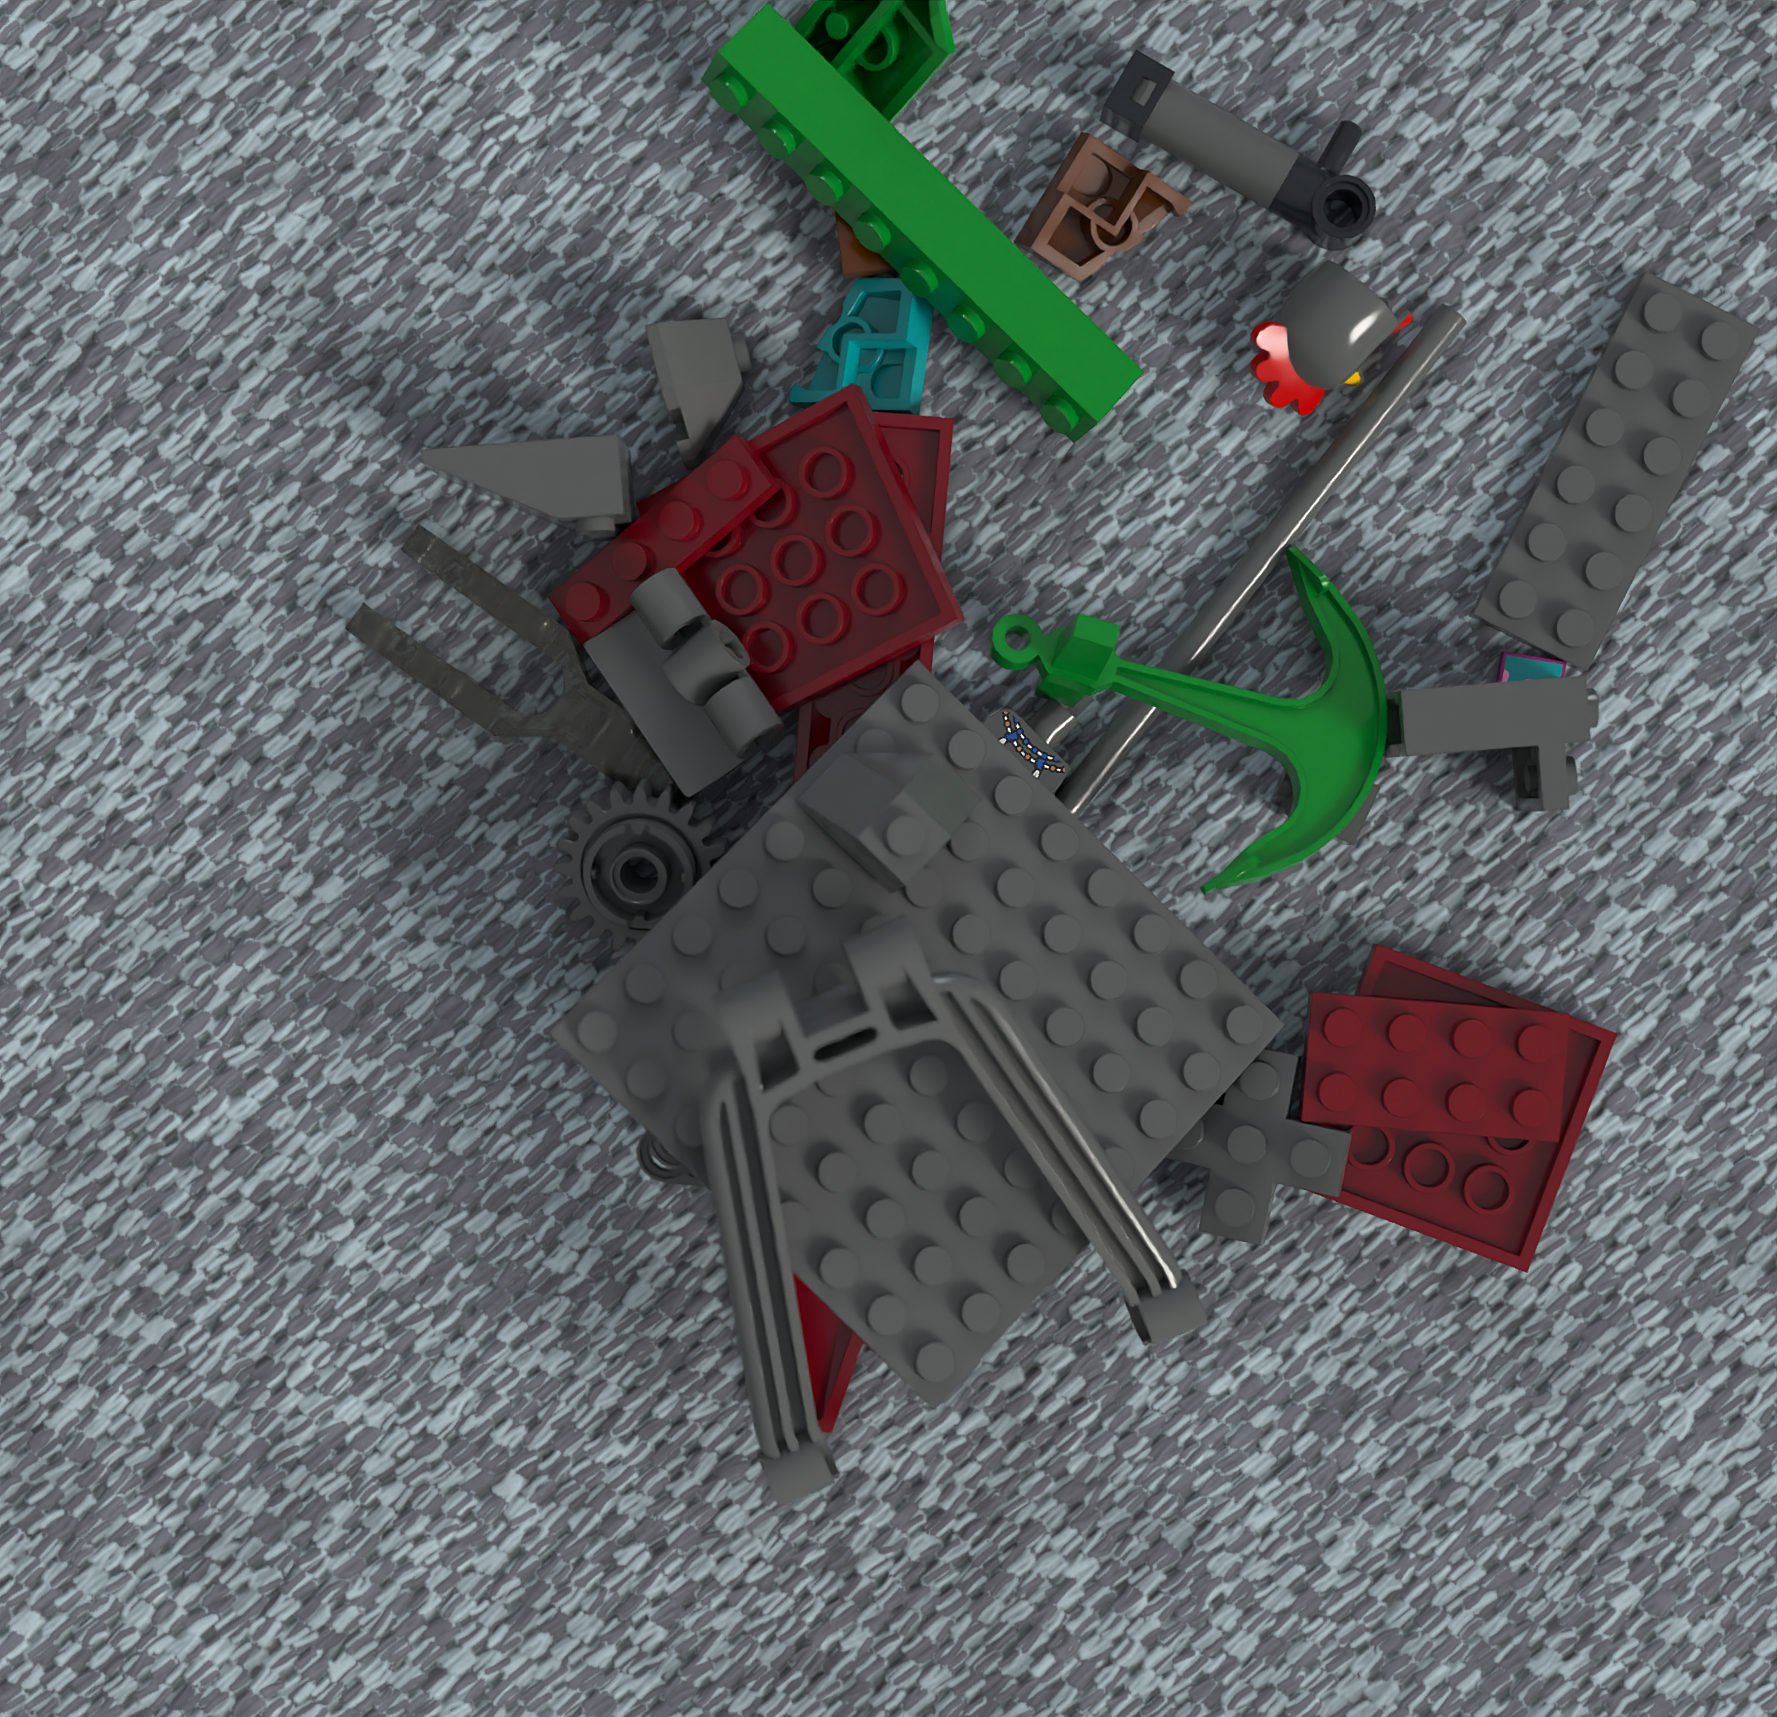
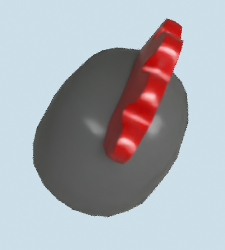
M1325 260L1309 271L1293 288L1282 304L1275 322L1265 321L1253 328L1250 340L1260 350L1251 360L1250 373L1261 382H1268L1264 388L1263 397L1269 405L1282 408L1290 403L1291 408L1301 416L1308 415L1319 404L1325 390H1331L1340 384L1358 386L1362 382L1358 370L1367 357L1386 338L1408 325L1412 321L1413 316L1406 309L1394 314L1392 312V302L1389 299L1378 297L1370 288L1346 269L1330 260Z

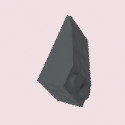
M618 434L420 449L421 463L441 478L576 532L577 535H583V541L614 540L621 534V528H628L636 521L631 452Z

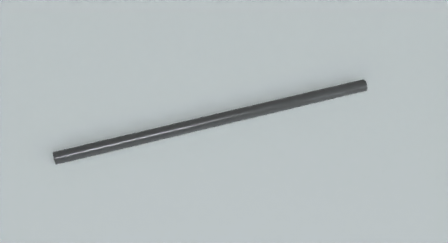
M1441 304L1156 668L1188 676L1191 675L1283 558L1286 550L1294 544L1466 325V320L1462 315L1448 305ZM1131 698L1055 797L1078 818L1162 710Z

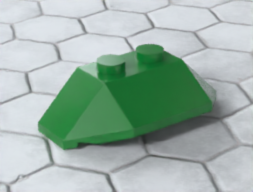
M816 0L794 27L891 124L956 52L945 0Z

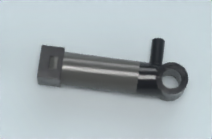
M1138 50L1134 51L1103 105L1099 121L1137 143L1140 138H1143L1305 231L1309 239L1320 248L1329 251L1345 250L1353 246L1372 224L1376 213V200L1371 188L1360 178L1349 174L1340 175L1363 135L1361 127L1349 120L1341 121L1319 160L1315 162L1172 80L1175 73L1173 70ZM1332 200L1345 202L1354 213V224L1349 227L1333 225L1327 220L1324 213V204Z

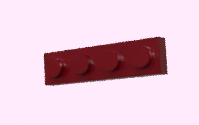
M734 435L551 593L548 599L581 647H584L585 642L620 621L634 610L629 599L633 591L640 584L668 568H676L680 574L683 573L777 493L781 487L746 438Z

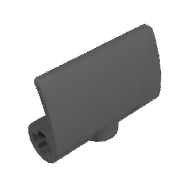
M668 568L640 584L633 591L629 599L634 610L620 621L585 642L584 648L682 793L687 797H694L731 773L772 742L782 732L785 724L746 668L750 665V658L743 644L728 627L719 621L711 619L676 568Z

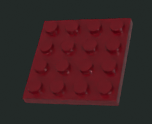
M855 384L844 387L748 441L781 489L681 573L711 619L719 621L728 627L743 644L750 658V665L746 669L779 717L966 621L864 392L860 386ZM687 476L636 503L640 515L642 516Z
M1376 943L1372 945L1354 995L1556 1011ZM1570 1016L1559 1142L1308 1122L1353 1132L1340 1195L1335 1197L1313 1191L1309 1192L1528 1273L1618 1033Z

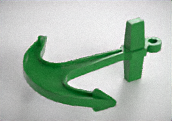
M1296 546L1287 549L1285 555L1294 579L1301 607L1324 652L1326 667L1321 687L1315 693L1301 699H1282L1122 660L1114 651L1120 626L1082 613H1078L1065 628L1060 627L1043 636L1040 626L1034 619L1024 614L1014 613L1006 615L996 623L988 638V650L991 658L1004 669L1017 671L1025 669L1034 663L1039 672L1034 692L1035 696L1048 700L1053 697L1060 704L1074 707L1085 695L1092 696L1110 689L1265 751L1280 762L1290 777L1294 796L1291 813L1283 824L1247 846L1214 879L1199 887L1203 895L1215 890L1260 881L1295 867L1317 853L1337 836L1356 815L1374 784L1383 758L1387 737L1388 707L1383 674L1372 641L1362 622L1338 589ZM1017 634L1024 640L1026 648L1020 651L1010 648L1006 643L1005 636Z

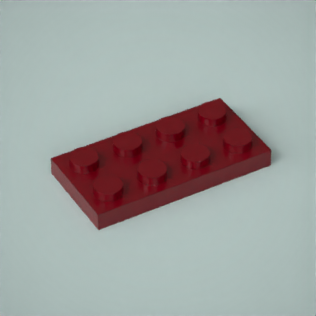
M1309 991L1298 1119L1305 1122L1559 1142L1570 1014L1556 1011Z

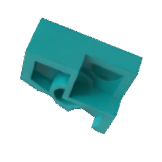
M901 278L857 279L843 302V311L840 319L835 325L826 330L817 345V348L824 353L821 356L809 390L795 383L790 391L789 403L794 406L809 408L844 387L855 384L862 388L872 411L920 415L934 307L925 298L918 297L909 291Z

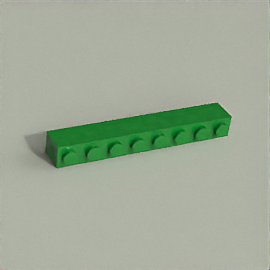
M768 2L717 51L700 79L709 88L717 104L727 112L736 114L757 134L762 147L771 156L788 164L805 181L808 191L818 202L831 206L852 227L856 238L864 247L873 252H878L900 274L903 284L909 291L918 297L925 298L947 319L949 328L959 339L972 344L993 364L996 374L1005 384L1019 389L1040 410L1042 419L1050 428L1058 433L1065 434L1075 443L1104 418L1144 373Z

